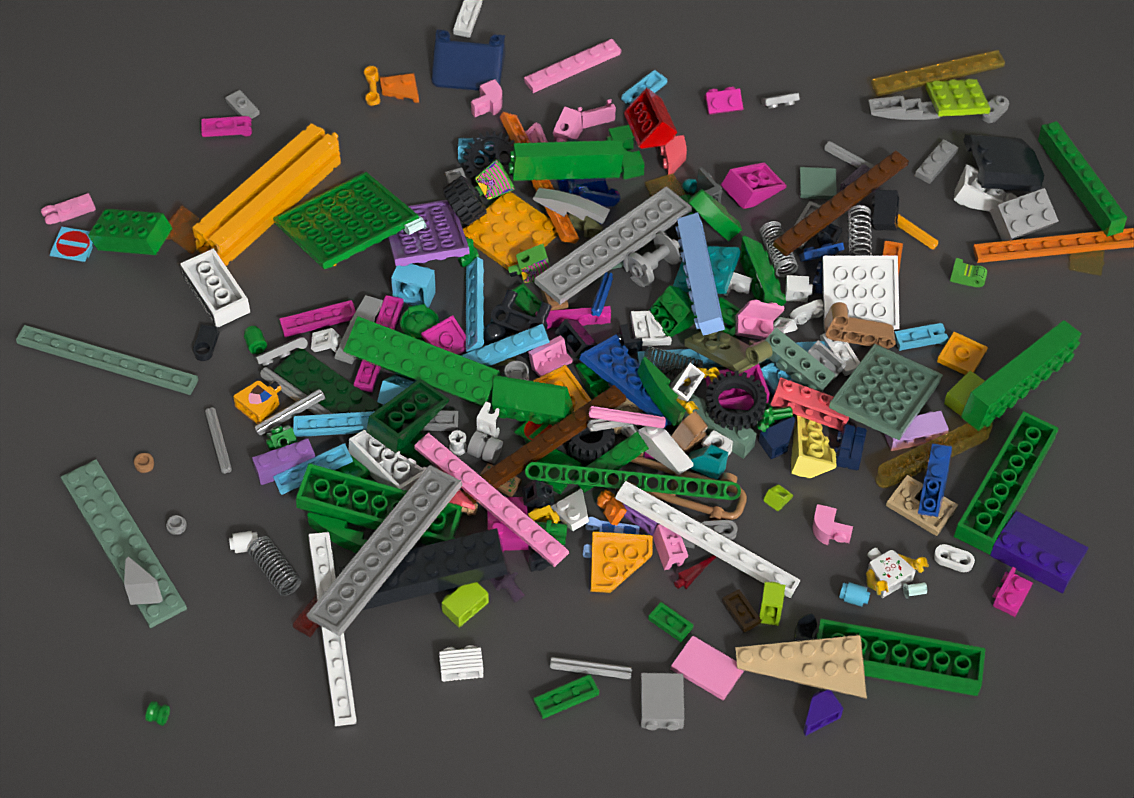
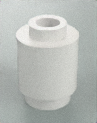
M257 532L233 533V538H229L230 549L235 550V553L248 552L251 543L258 538ZM256 543L251 549V551H253L259 543Z

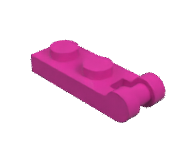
M248 116L202 119V137L241 134L243 136H250L252 134V128L250 127L252 119Z

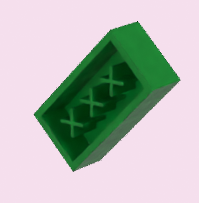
M105 209L88 236L97 250L156 255L173 228L163 213Z

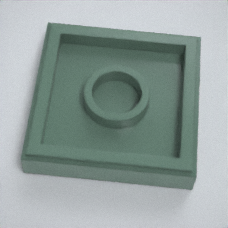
M800 167V198L830 200L836 195V168Z

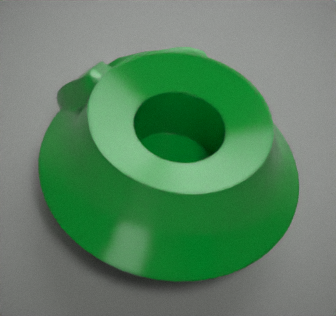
M425 304L408 307V310L400 318L402 331L416 339H423L421 333L439 323L437 313L426 307Z

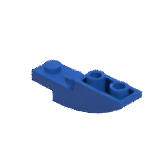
M932 444L918 514L939 516L949 473L952 446Z

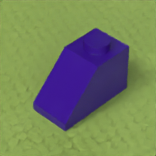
M821 690L813 695L803 731L805 736L841 718L843 707L831 690L824 692Z

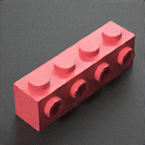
M780 377L770 404L771 406L776 408L790 406L793 414L839 431H843L844 425L849 420L848 416L829 408L830 402L834 398L833 396Z

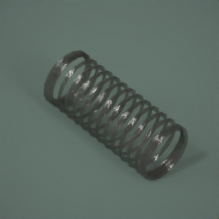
M650 346L647 347L644 357L651 361L659 370L661 368L662 373L665 370V376L669 371V377L672 373L673 377L676 374L678 376L687 367L689 358V364H692L694 359L693 365L703 368V360L691 359V357L687 358V356L683 357L682 354L679 356L678 353L675 355L674 352L671 354L670 351L667 352L666 350L663 351L662 349L659 350Z

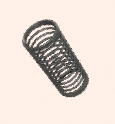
M262 536L251 543L248 548L249 555L252 556L254 562L264 572V575L276 588V591L281 596H287L295 592L301 585V578L294 572L292 566L289 565L268 536ZM268 539L259 543L251 553V549L256 543H258L261 540ZM268 541L267 544L263 545L259 550H257L256 553H254V551L259 545ZM285 567H287L286 570H284L283 572H281L278 576L274 577L277 573H279V572L282 571ZM286 571H289L281 579L277 580L278 577L282 576L284 573H286ZM295 579H297L294 585H292L290 588L281 591L282 588L289 586L291 583H293Z

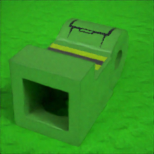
M956 258L950 281L967 286L982 287L985 284L987 270L982 266L965 264L963 259Z

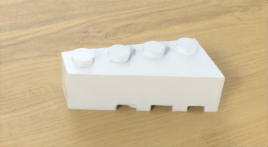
M366 430L349 439L348 451L350 455L369 470V475L377 483L409 491L427 469L426 467L418 466L413 459L405 458L400 454V451L395 454L366 433Z

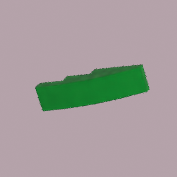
M644 357L637 371L640 380L659 410L674 426H677L681 423L686 409L676 401L679 395L669 387L671 380Z
M310 512L307 515L311 528L318 533L329 532L330 541L347 550L358 553L367 542L364 539V532L348 529L347 521Z

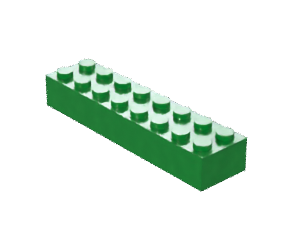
M359 316L356 318L343 350L349 356L413 381L422 379L434 389L483 407L485 402L490 403L493 393L494 376H501L499 370Z
M1063 320L974 389L969 395L961 418L978 431L984 426H990L996 417L1000 418L1008 407L1011 409L1018 399H1024L1031 389L1035 390L1042 380L1046 381L1052 372L1059 371L1065 362L1069 363L1073 359V352L1080 344L1079 338L1082 333Z
M1023 411L959 521L954 534L955 538L989 555L991 554L996 540L1011 519L1056 438L1058 427Z
M308 463L296 497V508L377 530L408 491ZM448 503L417 542L431 545L454 539L461 518L462 506Z
M820 619L816 640L861 636L865 676L978 696L983 679L985 648Z

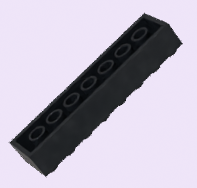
M495 528L411 549L361 611L508 575L498 529ZM346 566L339 567L340 573Z

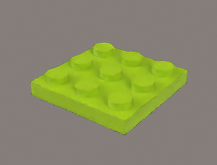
M977 79L926 82V90L938 116L990 113V106Z

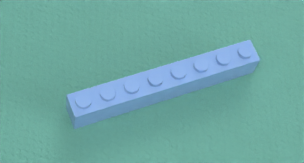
M694 213L677 219L678 226L676 231L678 237H681V239H678L680 249L684 251L681 252L682 260L684 263L686 262V265H683L686 276L689 275V278H686L688 288L692 290L689 291L691 302H694L691 305L694 316L697 315V318H694L696 328L701 329L703 336L725 330L700 216L698 213Z

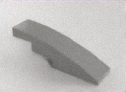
M904 96L869 100L870 112L874 116L902 120L940 118L932 101L921 103L920 98L904 100Z
M538 188L533 198L534 201L563 217L569 212L581 220L588 216L603 224L610 209L593 201L558 190Z
M365 295L335 354V359L353 364L356 358L347 355L343 350L356 318L359 316L375 323V317L382 307L383 300Z

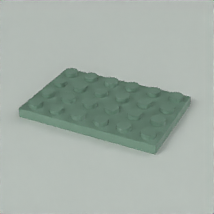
M874 344L832 399L829 408L900 440L941 382L943 374Z

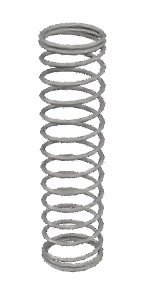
M863 205L853 206L848 210V256H851L852 253L857 254L855 256H868L866 254L870 253V256H872V237L870 235L872 232L870 224L871 210ZM856 208H864V209H858V210H855V211L851 212L853 209H856ZM856 211H866V212L869 213L868 216H866V215H856V216H854V217H851V216H850L852 213H854V212H856ZM864 216L865 218L856 219L855 217ZM856 222L868 223L863 226L854 225ZM859 227H864V228H867L868 230H865V231H856V230H853V229L859 228ZM857 233H866V234H868L867 236H864V237L854 236V234H857ZM856 239H867L868 241H866V242H856V241H854V240H856ZM858 244L868 245V246L865 247V248H857V247H854L855 245H858ZM857 250H866V251H868V252H866V253H861V254H860V253H855L854 251H857Z

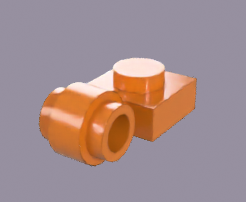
M609 490L602 491L597 497V505L605 509L603 513L610 524L617 526L627 511L622 502L615 499V495Z

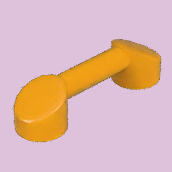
M368 66L364 70V75L369 83L370 92L366 95L365 99L367 105L374 106L381 102L376 88L379 74L375 66Z

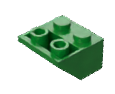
M670 285L648 310L654 316L655 321L663 327V333L667 337L670 336V338L690 328L695 323L694 318H697V315L694 316L691 306L694 302H691V299L682 288Z

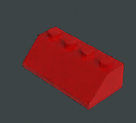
M648 88L623 112L638 147L641 149L664 146L673 140L678 133L662 98Z

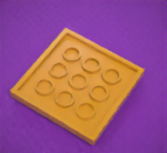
M512 192L500 196L486 209L487 214L463 229L465 237L473 239L474 247L507 270L509 266L518 264L516 258L518 253L540 244H544L545 247L558 236L550 218Z

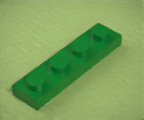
M636 432L586 467L619 470L649 448L639 433ZM595 471L590 472L588 480L591 483L597 482L599 474ZM579 472L573 475L575 480L579 478ZM579 485L584 493L594 487Z

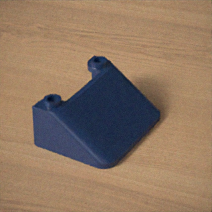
M437 29L432 69L433 85L443 88L480 91V85L492 80H496L500 85L505 59V35H492L489 44L450 41L448 31Z

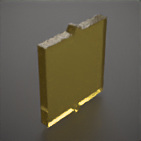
M674 174L645 182L650 197L665 187H668L678 196L686 195L681 187V183L678 182Z
M1104 251L1071 253L1069 256V270L1102 275V268L1105 264L1103 261Z

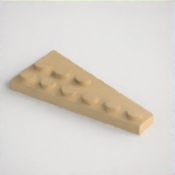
M860 635L735 647L737 668L739 670L867 699Z

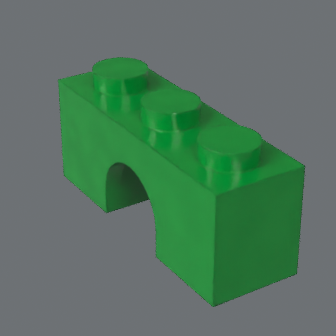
M625 125L609 129L606 141H622L624 156L621 175L623 180L643 176L645 164L640 151H627L632 150L634 146V136L630 126Z

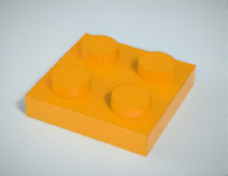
M953 332L940 353L937 362L964 375L969 371L974 373L986 354L988 347Z

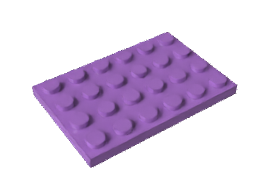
M447 200L408 206L424 219L426 229L422 228L410 235L403 229L397 234L388 237L396 266H407L417 262L426 263L429 260H444L447 257H462L470 254L459 217Z

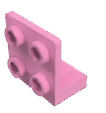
M759 300L749 301L736 314V335L765 340L773 331V321L784 311V306H780L777 303H762Z

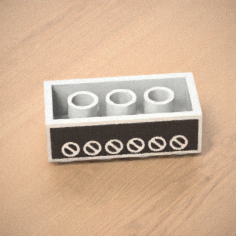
M214 248L180 263L183 278L216 327H220L250 313L248 298Z

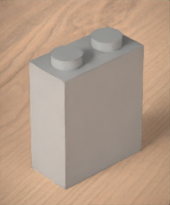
M641 673V728L656 730L658 728H667L668 730L683 729V674Z

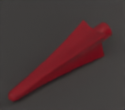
M712 555L704 561L679 572V578L674 582V586L677 589L682 586L687 589L696 577L716 559V556Z

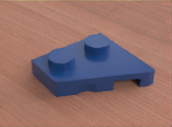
M843 242L834 245L832 243L825 244L819 249H815V247L806 248L799 255L800 262L822 258L824 255H835L845 250Z

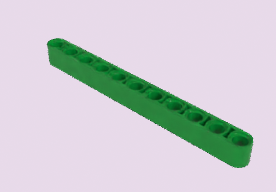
M531 462L525 469V474L529 479L546 482L620 489L628 477L634 475L639 479L636 487L648 492L735 500L741 494L740 486L735 482L539 462ZM534 465L540 469V473L536 477H532L529 474L530 467ZM553 467L558 468L560 471L559 477L556 479H552L549 476V470ZM572 469L579 472V478L576 481H572L568 477V473ZM592 471L599 474V480L595 483H591L588 480V474ZM611 473H615L619 477V481L615 485L608 483L607 478ZM651 477L658 480V486L655 489L647 486V480ZM670 479H674L678 483V488L674 491L667 488V482ZM690 481H694L698 485V489L694 493H690L686 488ZM710 483L717 486V492L714 495H710L706 491V487ZM730 485L737 488V494L733 497L728 496L726 493V489Z

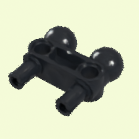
M508 289L502 304L497 305L492 310L490 323L483 329V339L487 344H492L505 339L506 331L518 334L541 324L544 325L546 330L548 327L546 320L552 306L542 302L536 317L512 309L518 293ZM506 314L505 319L497 320L499 315ZM529 351L519 354L523 358L530 359Z

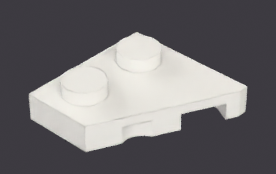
M631 311L630 319L634 339L642 338V346L671 345L672 340L670 336L667 337L663 333V327L655 321L650 311Z
M582 489L551 506L552 510L557 512L560 521L572 531L589 522Z

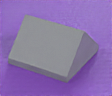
M127 557L125 559L124 585L130 604L161 603L163 599L157 580L130 557Z

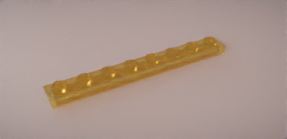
M999 50L872 79L871 85L877 96L924 86L926 82L945 81L1004 67L1005 61Z

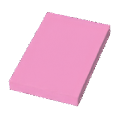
M694 636L691 637L671 665L672 671L683 674L684 678L723 701L744 672L737 668V661Z

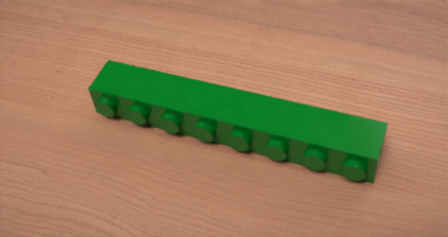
M1057 121L1041 125L1038 142L1107 237L1122 233L1127 220L1126 214Z

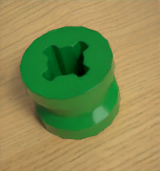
M152 701L146 711V721H156L158 725L163 726L169 717L170 706L165 704L161 706L158 702Z

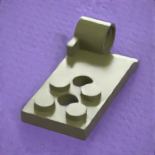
M723 331L704 336L702 332H699L685 339V346L733 372L739 371V374L772 356V347L766 340L759 342L751 340L748 345Z

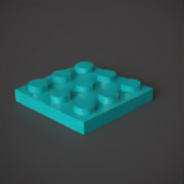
M707 246L717 294H726L741 251L739 247ZM682 260L673 286L682 288L684 292L692 291L688 288L686 278H689V275L686 276L683 265H686V262L684 263Z

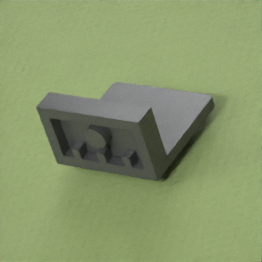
M702 167L698 168L696 191L699 192L703 189L721 204V186L712 179L709 172H706ZM699 214L701 221H704L705 219Z

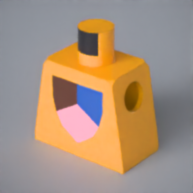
M256 381L233 396L235 407L256 424H259L269 418L279 407L277 393L282 388L276 381H273L268 387L261 381Z

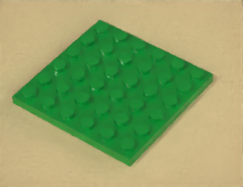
M365 172L274 217L273 220L275 225L325 270L381 242L383 239L397 234L405 229V224L418 219L419 216L370 174Z

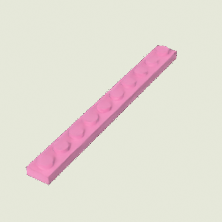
M427 433L414 445L415 449L439 470L461 480V488L551 565L555 567L569 554L568 549L431 434Z

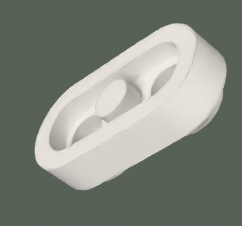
M818 299L800 306L792 311L790 318L794 319L796 324H804L810 319L821 317L824 312V303Z
M946 544L939 545L934 553V559L938 564L960 572L970 571L975 562L971 553Z

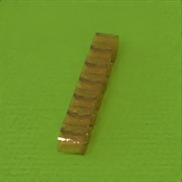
M967 423L882 463L878 467L875 479L876 484L881 488H888L903 481L907 475L912 477L926 470L932 444L952 446L951 457L985 442L990 436L993 423L988 427L984 426L979 431Z

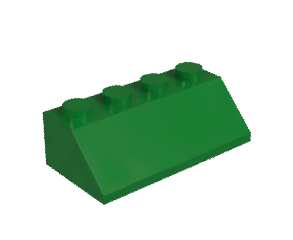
M742 236L739 260L745 275L752 278L751 290L755 300H759L762 303H777L780 306H784L786 304V297L784 293H781L779 279H776L774 276V267L769 263L767 250H764L761 243L747 236Z
M494 376L492 407L494 413L499 408L498 417L516 419L521 422L531 421L535 424L543 423L554 426L574 412V406L566 386Z

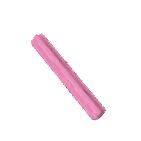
M591 406L589 409L590 418L656 428H664L666 424L665 417L594 406Z

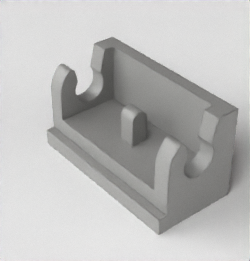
M819 340L808 351L810 355L835 374L833 380L847 366Z

